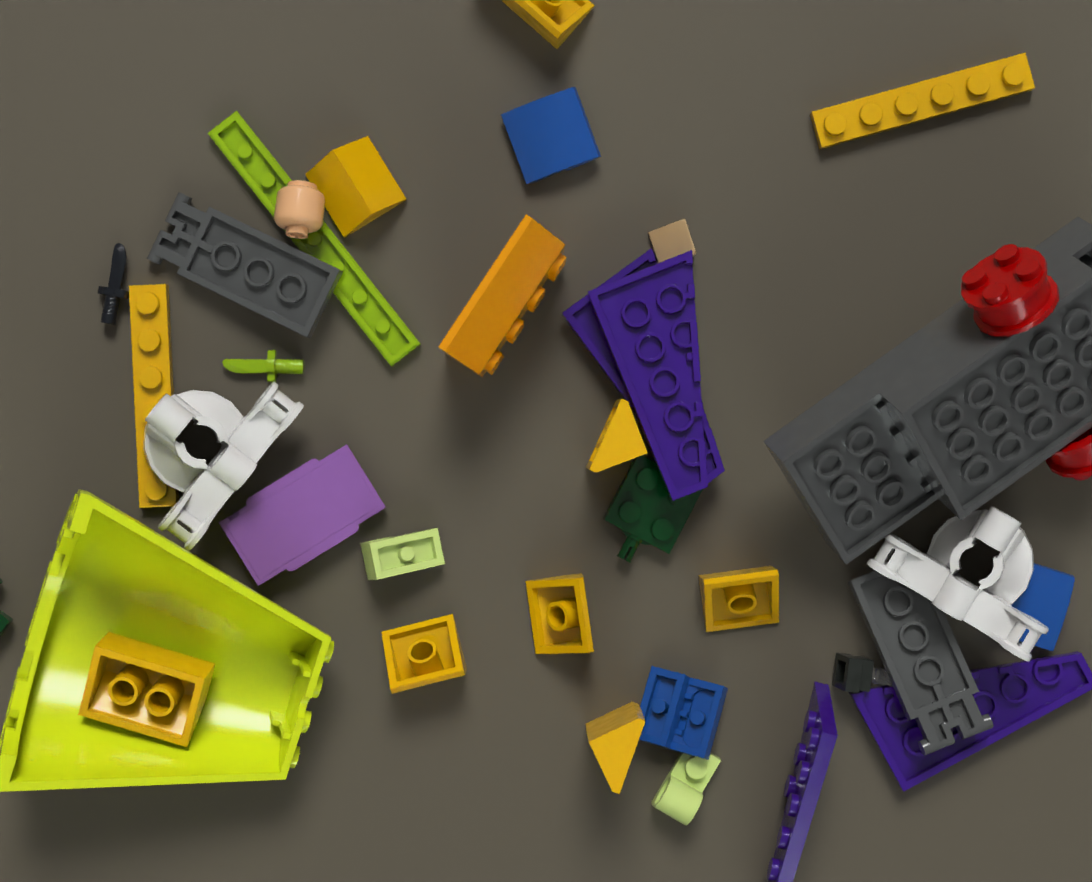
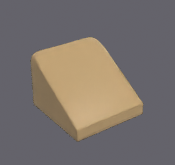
M685 219L648 232L658 263L692 250V257L696 255Z

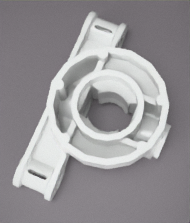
M275 381L262 393L246 416H243L231 401L214 392L189 390L180 394H173L172 396L166 393L145 418L147 424L144 429L143 450L149 468L162 483L184 493L163 518L158 529L169 531L185 543L184 548L187 551H190L198 543L225 502L234 491H237L255 470L256 463L303 409L304 405L300 401L295 403L282 393ZM190 420H193L194 424L210 427L216 435L217 443H221L220 451L208 465L205 463V459L192 457L187 452L185 443L175 440ZM179 520L187 527H189L190 531L188 532L186 529H184L181 525L177 523V521Z
M993 506L989 510H975L962 520L957 516L948 519L933 535L927 554L890 533L884 537L885 541L875 558H870L867 562V565L880 574L909 587L932 601V604L957 620L965 621L991 637L1010 653L1027 662H1030L1032 658L1030 652L1040 636L1047 634L1049 628L1043 623L1012 606L1028 588L1034 571L1033 548L1025 531L1020 527L1022 523ZM977 539L1000 551L999 555L993 558L994 567L987 578L978 582L981 584L979 587L967 581L958 573V570L962 569L960 563L962 553L977 544L975 542ZM894 549H895V552L893 553L892 557L890 558L889 562L887 563L889 557L891 556L892 552H893ZM1026 629H1029V633L1025 637L1024 641L1022 643H1019V640L1021 639Z

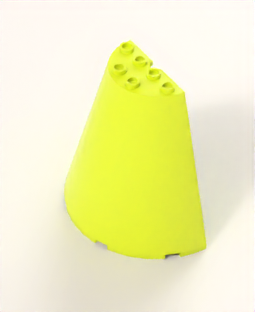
M79 489L77 494L74 495L56 541L55 553L53 554L52 561L49 562L26 637L25 651L20 667L17 669L0 736V792L286 780L289 768H295L299 759L300 746H297L300 734L308 731L312 713L306 710L308 702L312 697L318 698L323 683V677L319 676L323 663H329L333 654L334 641L331 640V636L94 494ZM108 632L215 663L208 695L187 747L78 715L94 648Z

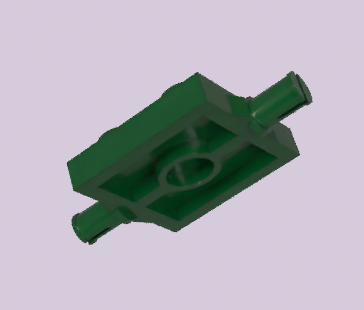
M644 456L634 458L603 517V520L618 527L627 536L617 556L631 563L640 543L652 545L670 554L702 490L671 501L657 464Z

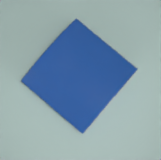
M576 87L556 92L501 114L526 184H533L561 171L571 170L601 157Z
M1034 563V571L1028 588L1012 606L1049 628L1047 634L1040 636L1035 646L1053 651L1068 610L1075 577L1074 575ZM1026 629L1019 641H1024L1029 633V629Z
M651 666L640 705L645 718V724L639 740L709 760L728 688L691 678L685 674Z

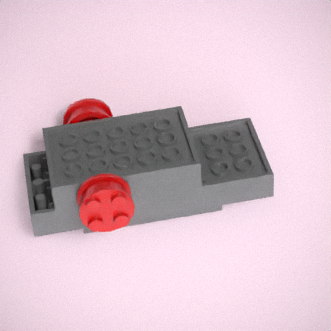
M1077 217L1033 249L1017 247L1014 244L1000 247L994 254L981 260L972 269L964 273L961 284L962 300L763 441L823 539L845 564L851 562L937 499L962 520L1044 461L1053 473L1062 477L1082 481L1092 476L1091 224Z

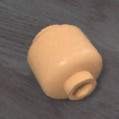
M302 180L289 181L287 186L282 187L277 192L274 221L277 226L286 230L285 234L288 237L297 239L308 238V233L318 231L323 225L325 197L323 193L317 190V185Z

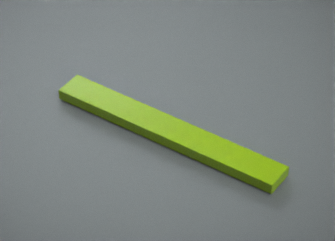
M236 110L208 132V135L274 217L277 192L282 187L287 186L288 182L292 180ZM324 220L322 227L318 231L308 233V238L297 239L290 237L300 251L343 271L333 293L391 367L421 345Z

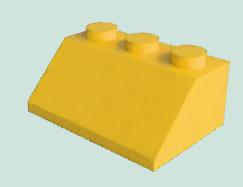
M108 632L94 648L78 715L187 747L206 701L215 663Z

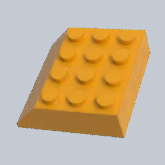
M526 214L438 347L480 377H483L486 372L493 375L504 358L503 353L500 352L506 341L511 344L515 342L525 326L521 318L527 310L534 313L545 296L546 289L543 288L544 283L547 279L554 282L565 266L567 258L563 255L565 244Z

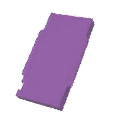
M346 444L320 461L317 459L309 460L255 493L246 500L247 506L220 521L219 524L259 586L285 569L288 571L298 569L359 530L358 524L380 512L386 506Z

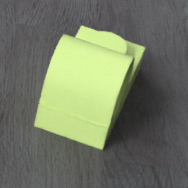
M438 528L360 543L367 580H379L445 564Z
M680 752L652 800V806L687 826L697 813L703 800L702 792L717 769L721 759L713 753H710L709 760Z

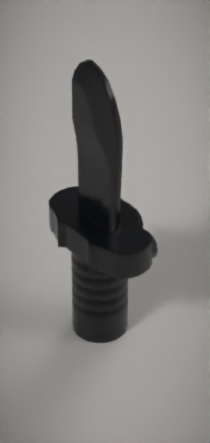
M120 243L114 246L108 287L99 286L98 294L105 295L101 323L116 325L120 298H129V291L121 290L127 256L124 246Z

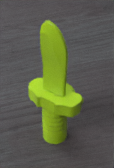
M268 350L267 360L224 359L222 362L226 369L234 373H267V382H276L278 373L304 374L305 367L304 359H277L276 350Z

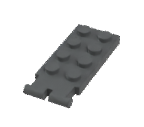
M178 192L165 219L166 222L176 227L172 235L160 230L147 259L159 265L165 259L180 267L177 274L311 339L343 271L211 207L208 208L206 213L190 206L192 198Z
M876 570L848 582L906 718L908 721L915 718L924 738L918 742L922 754L925 756L954 744L955 739L951 732L953 727H956L962 740L993 728L994 725L989 714L981 715L973 697V694L979 692L945 613L934 606L929 599L909 587L889 579Z

